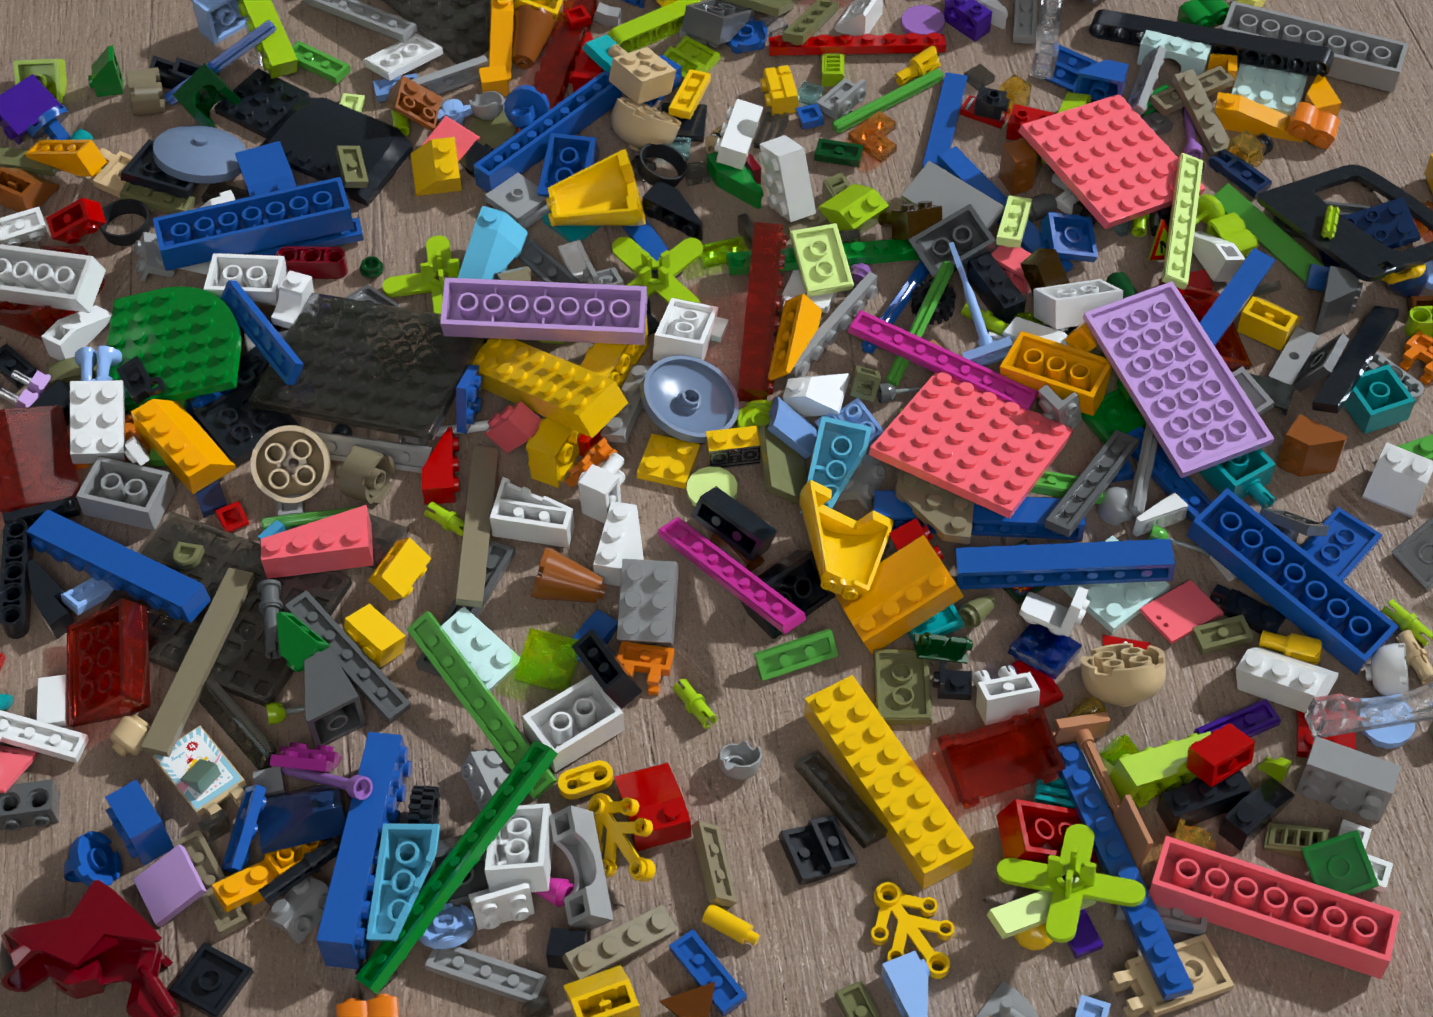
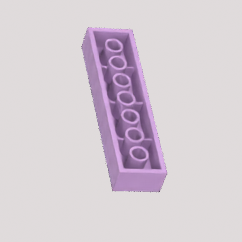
M445 278L440 325L444 336L645 345L647 287Z

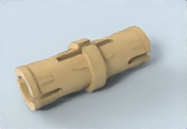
M1410 630L1401 632L1395 640L1397 643H1405L1407 655L1405 659L1407 664L1413 667L1423 685L1432 683L1433 667L1427 658L1426 650L1421 649Z

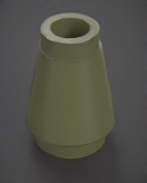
M986 594L962 604L958 613L965 622L964 626L968 628L978 627L997 606V601L993 595Z

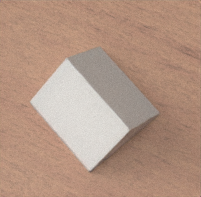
M883 0L852 1L834 29L837 32L852 36L869 34L882 15Z

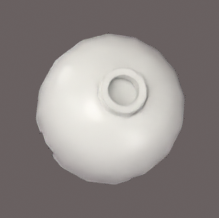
M1405 643L1383 645L1372 655L1371 664H1365L1366 680H1372L1375 690L1380 695L1396 699L1409 698L1408 666L1404 656H1407Z

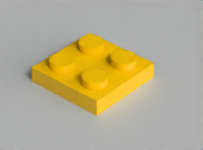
M652 433L638 467L637 478L686 489L687 481L692 475L701 450L700 444Z

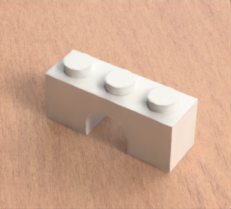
M737 99L735 106L729 107L726 120L729 122L723 123L720 133L723 139L718 138L714 150L718 152L716 162L743 170L752 138H754L763 110L762 106Z

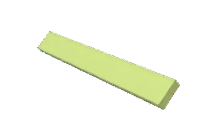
M1181 153L1178 158L1162 282L1169 283L1173 281L1175 286L1182 290H1185L1189 280L1203 160L1185 153Z

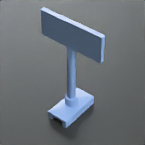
M950 242L949 246L963 282L965 298L979 337V347L963 352V356L981 366H987L1004 360L1013 345L1009 336L993 342L992 337L988 335L975 294L969 284L954 242Z

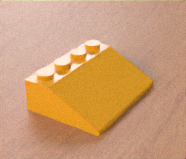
M924 535L879 563L868 592L859 594L854 600L844 599L841 594L834 593L871 654H873L874 649L884 648L964 597Z

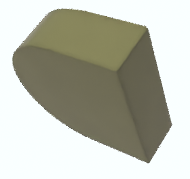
M178 541L173 552L175 565L181 570L195 568L202 559L205 552L204 547Z

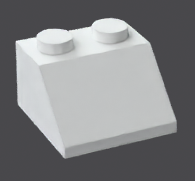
M1386 442L1362 498L1412 518L1432 476L1433 461Z

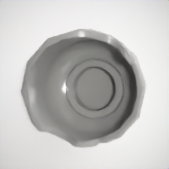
M496 91L485 92L481 95L475 94L474 101L469 100L474 115L482 120H492L498 117L504 109L505 99Z
M1116 486L1107 489L1103 493L1102 503L1096 506L1098 515L1103 521L1113 526H1118L1124 521L1131 522L1135 518L1134 513H1130L1128 510L1132 490Z
M747 741L740 744L731 743L725 745L718 754V764L721 771L729 778L739 781L751 778L760 768L762 761L761 748L756 747L753 749Z

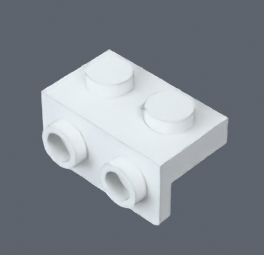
M40 207L0 218V244L19 247L21 243L27 241L37 242L44 239V236L49 235Z

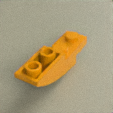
M320 840L265 853V860L212 884V892L226 912L247 902L254 906L265 900L258 891L260 888L304 858L305 853H311L319 848L325 841Z

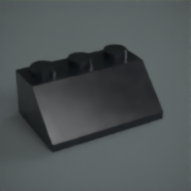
M796 550L758 576L759 579L803 611L805 617L835 597L833 592L821 588V580L812 551ZM741 601L747 614L772 639L782 634L780 630Z

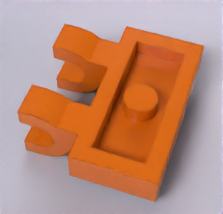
M1418 331L1405 343L1403 350L1406 352L1402 356L1404 360L1399 364V367L1408 372L1417 359L1423 361L1427 365L1424 368L1425 373L1420 377L1419 381L1428 386L1433 381V338Z
M602 438L584 453L585 456L581 461L576 462L568 470L570 475L564 481L570 488L578 485L580 475L583 472H587L592 464L600 467L599 464L603 460H608L612 453L618 452L610 447L605 438Z
M621 641L617 658L633 679L635 672L649 674L647 692L650 695L658 696L661 676L670 677L675 648Z

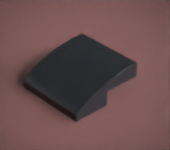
M835 815L810 819L807 826L782 830L778 836L799 886L839 874L857 864Z

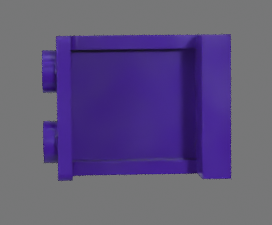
M32 74L0 95V126L3 128L8 139L14 140L20 145L23 143V136L27 134L28 127L31 124L35 127L39 122L37 119L39 116L55 106L60 108L61 104Z

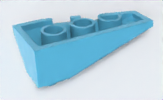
M825 416L821 417L807 482L813 480L832 490L831 499L823 505L831 509L834 507L867 453L872 427Z
M383 824L366 940L397 941L437 854L440 832L439 824Z

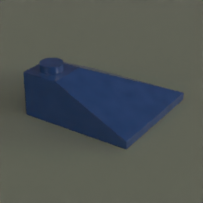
M319 784L266 797L265 807L258 815L262 854L343 835L347 819L343 790Z

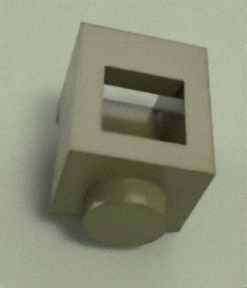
M855 365L850 381V396L874 402L881 381L880 372Z

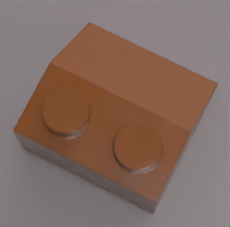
M1024 137L1003 144L999 179L1011 196L1032 189L1042 167L1041 156Z
M1299 414L1286 433L1276 466L1298 477L1334 472L1340 460L1347 436Z

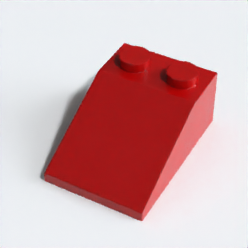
M668 762L614 776L620 800L622 801V799L628 797L637 800L639 803V810L635 816L625 815L627 822H635L638 818L650 820L653 824L652 833L647 837L631 834L636 852L691 837V820L684 798Z
M1014 799L996 815L1005 859L1017 858L1048 864V857L1050 855L1061 856L1066 830L1072 825L1082 824L1075 809ZM1093 849L1090 862L1096 864L1097 858Z

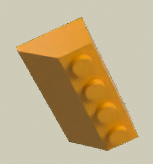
M1021 331L1000 365V374L1036 391L1047 385L1062 400L1075 392L1079 397L1081 412L1094 416L1105 396L1113 367L1105 357Z
M151 399L131 411L136 431L159 454L165 464L192 494L197 493L236 469L235 464L178 401Z

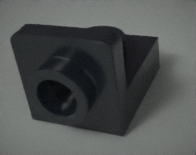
M940 662L939 671H934L933 688H938V699L971 700L972 671L945 670L946 662Z

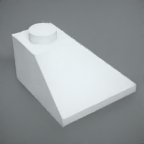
M845 373L788 379L783 399L804 417L824 416L827 414L839 415L850 375Z

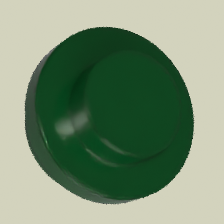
M374 256L364 258L360 265V273L365 278H377L384 271L383 263Z

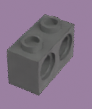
M53 779L13 784L5 794L0 793L1 831H16L23 827H45L52 823H59L60 793Z

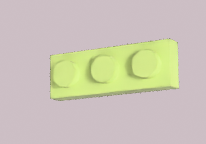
M1008 196L997 234L996 245L1020 248L1032 206L1031 198Z

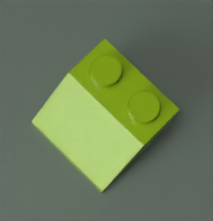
M64 59L13 60L15 85L33 74L60 104H63L67 85Z
M854 183L820 205L818 209L831 224L837 223L839 233L847 242H850L877 224L879 215L886 212L889 205L874 188Z

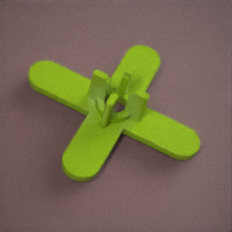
M437 235L429 238L426 242L428 262L420 264L422 273L389 277L383 282L382 287L384 293L389 297L432 292L435 320L440 325L444 275H448V278H458L461 267L459 259H452L448 238Z
M619 237L613 242V254L637 275L626 286H646L647 298L657 293L668 304L671 298L700 303L699 299L680 283L675 276L702 255L703 245L701 241L696 238H687L672 250L664 251L657 261L629 237ZM658 270L659 278H652L651 271Z
M1083 824L1072 825L1066 830L1061 856L1050 855L1048 857V864L1017 858H1006L1000 861L997 866V876L1005 884L1052 892L1045 931L1052 941L1058 943L1069 942L1075 937L1083 898L1127 907L1138 906L1145 899V888L1140 882L1096 873V864L1090 862L1095 834L1090 827ZM1066 875V881L1063 880L1062 876ZM1073 875L1080 878L1078 882L1073 883Z

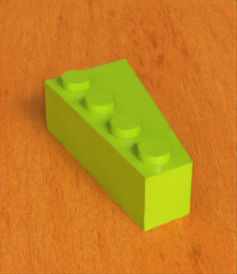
M1211 732L1199 735L1193 733L1179 741L1170 740L1156 748L1147 747L1139 753L1132 755L1127 753L1120 756L1115 761V766L1109 777L1121 802L1125 795H1131L1135 805L1140 809L1149 805V800L1158 794L1180 787L1182 784L1185 785L1199 780V777L1186 768L1187 752L1191 744L1202 740L1210 735Z

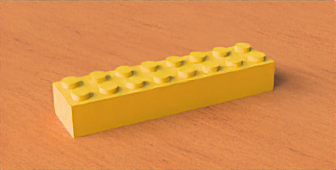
M647 315L645 345L595 343L593 347L588 348L585 359L578 366L615 380L621 390L632 365L638 364L649 346ZM547 417L546 419L543 418L535 436L530 437L526 445L531 478L559 488L569 473L568 470L579 457L578 439L582 433Z
M489 338L487 343L474 352L463 364L465 369L469 365L479 366V375L483 377L482 389L516 404L521 401L532 411L591 438L628 404L615 380L515 339Z
M851 675L806 697L804 705L805 718L922 890L971 865L974 853L973 845L854 676Z

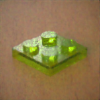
M530 628L514 680L559 693L565 691L570 687L579 657L571 647L578 640Z

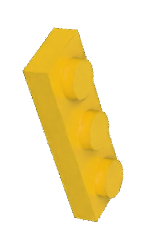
M689 69L669 106V115L682 119H691L711 81V73Z

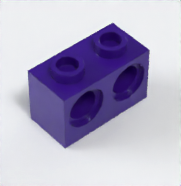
M945 0L944 18L946 23L976 42L990 32L992 11L976 0Z

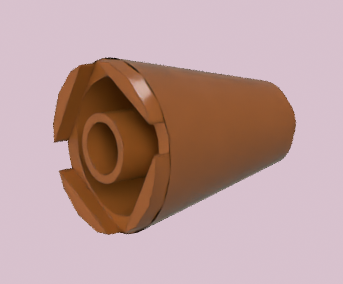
M521 5L514 10L512 61L520 69L531 68L555 29V18L544 8L539 7L536 10L531 9L532 5Z
M545 548L538 574L534 581L531 597L541 600L596 603L597 599L603 600L607 584L602 583L603 577L556 550Z

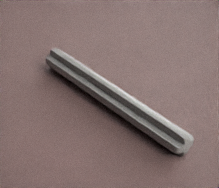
M1147 423L1128 509L1130 513H1134V516L1144 513L1158 446V440Z

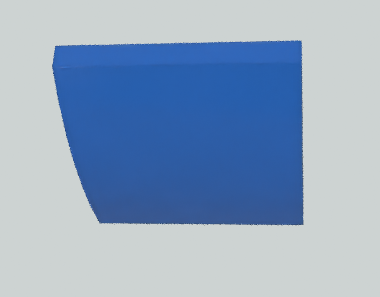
M1058 45L1051 57L1045 58L1035 74L1037 77L1075 93L1079 70L1096 64L1097 61Z

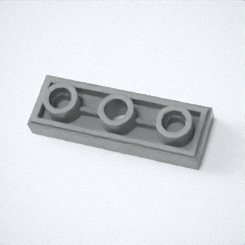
M1296 327L1268 378L1294 385L1318 343L1320 336Z

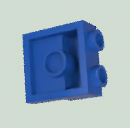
M1048 212L1041 221L1043 242L1049 244V249H1056L1060 259L1095 262L1097 260L1098 253L1092 217L1061 214L1059 212Z

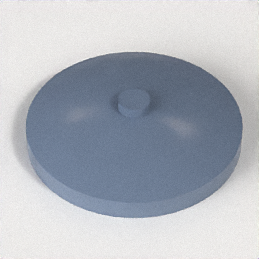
M200 125L179 126L164 131L155 139L153 159L162 171L174 178L192 183H219L233 179L241 174L235 153L246 150V147L234 135L217 128Z
M676 355L657 361L650 367L641 385V400L648 416L663 431L683 441L706 443V431L732 428L739 413L738 395L730 380L712 364L695 357Z

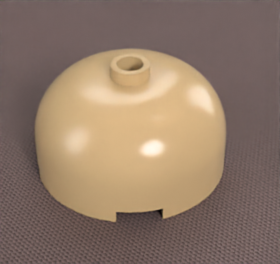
M617 98L611 114V124L616 135L628 143L629 148L640 152L642 147L648 143L671 145L674 142L681 125L677 118L664 111L661 114L659 110L649 107L650 105L641 103L637 105L630 98Z
M286 425L270 430L258 441L251 456V472L256 485L266 495L283 503H297L311 498L322 489L330 473V455L325 443L316 433L301 426ZM291 458L298 460L299 464L296 468L290 466L289 461ZM303 493V495L299 497H284L285 495Z
M1133 643L1106 645L1092 649L1090 656H1081L1080 658L1081 674L1085 688L1094 698L1104 703L1128 707L1144 702L1155 696L1165 682V653L1160 648L1149 645L1147 650L1133 647Z

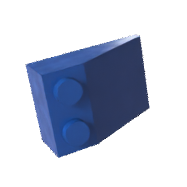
M551 133L537 195L549 197L548 187L597 163L600 151L596 137Z
M280 141L235 153L249 197L297 187Z

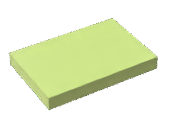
M837 223L790 231L789 236L807 297L853 290L854 283Z

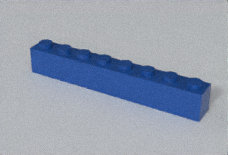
M606 70L475 163L473 166L476 185L488 193L516 173L523 174L545 158L551 133L576 135L612 109L617 98L620 99L622 97V91L609 82L610 73Z
M875 490L873 510L894 520L891 531L917 518L921 527L925 525L912 512L913 509L906 502L902 503L895 497L896 491ZM1026 497L1010 519L974 503L971 535L1082 540L1085 529V517L1068 538L1045 528L1047 517L1062 499ZM927 524V527L930 530L931 534H936L937 531L931 525Z
M48 509L26 531L32 540V547L38 552H46L58 562L65 561L76 571L81 572L83 570L97 581L103 580L117 591L121 589L127 592L135 600L142 599L155 610L162 609L176 620L182 619L191 623L211 601L202 583Z
M1171 539L1073 542L1063 544L1047 543L1039 545L1021 544L1016 546L964 547L955 549L956 581L960 590L1173 581L1175 569Z

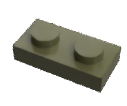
M337 146L335 152L344 188H367L369 181L360 146Z
M1243 615L1192 627L1191 635L1201 655L1251 643L1254 638Z

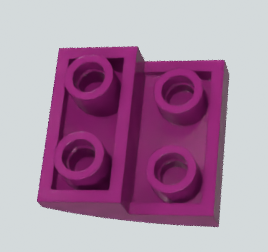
M290 742V747L280 746L279 755L271 754L270 766L331 772L340 763L342 754L334 752V747L317 745V750L306 749L307 744Z

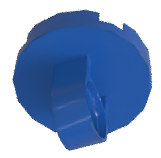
M521 85L515 87L507 95L504 102V112L507 119L520 129H524L550 110V103L546 95L535 90L536 87Z
M61 104L60 108L55 106L37 118L39 122L35 127L33 124L28 127L27 133L32 139H38L47 134L51 140H70V135L61 125L69 115V111L63 104Z
M90 831L77 837L71 844L70 858L64 862V879L69 882H82L88 887L95 880H100L107 886L111 885L113 881L120 877L122 868L118 851L113 853L112 848L108 845L112 841L104 834L96 831Z

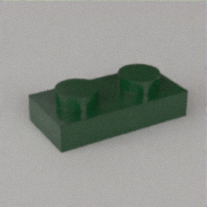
M819 138L814 161L860 167L864 145Z

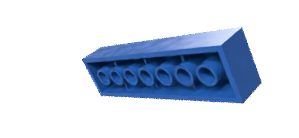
M341 177L153 218L159 250L166 271L209 262L212 259L213 253L245 254L354 229L351 210Z
M1228 488L1193 520L1186 535L1309 637L1319 639L1322 642V647L1355 675L1372 659V655L1376 650L1390 640L1399 627Z
M368 732L358 775L368 777L372 781L373 790L371 795L364 800L352 798L316 939L326 966L361 970L363 959H367L369 955L370 943L366 940L383 824L400 823V810L398 809L400 802H404L406 797V786L404 783L406 777L410 778L412 772V761H408L409 750L404 745L402 735Z

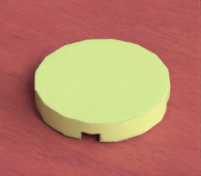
M711 466L701 468L694 472L687 481V497L695 507L701 495L717 486L736 500L738 484L735 477L728 470Z

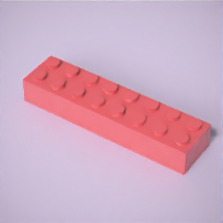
M1169 836L1165 837L1149 890V894L1156 905L1171 910L1177 908L1183 910L1184 914L1198 919L1205 917L1208 918L1207 922L1378 979H1382L1390 963L1400 917V911Z

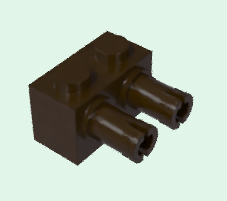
M920 201L918 206H915V204H902L901 209L891 210V213H881L878 222L880 226L892 227V239L909 241L910 238L942 220V206L932 205V201Z

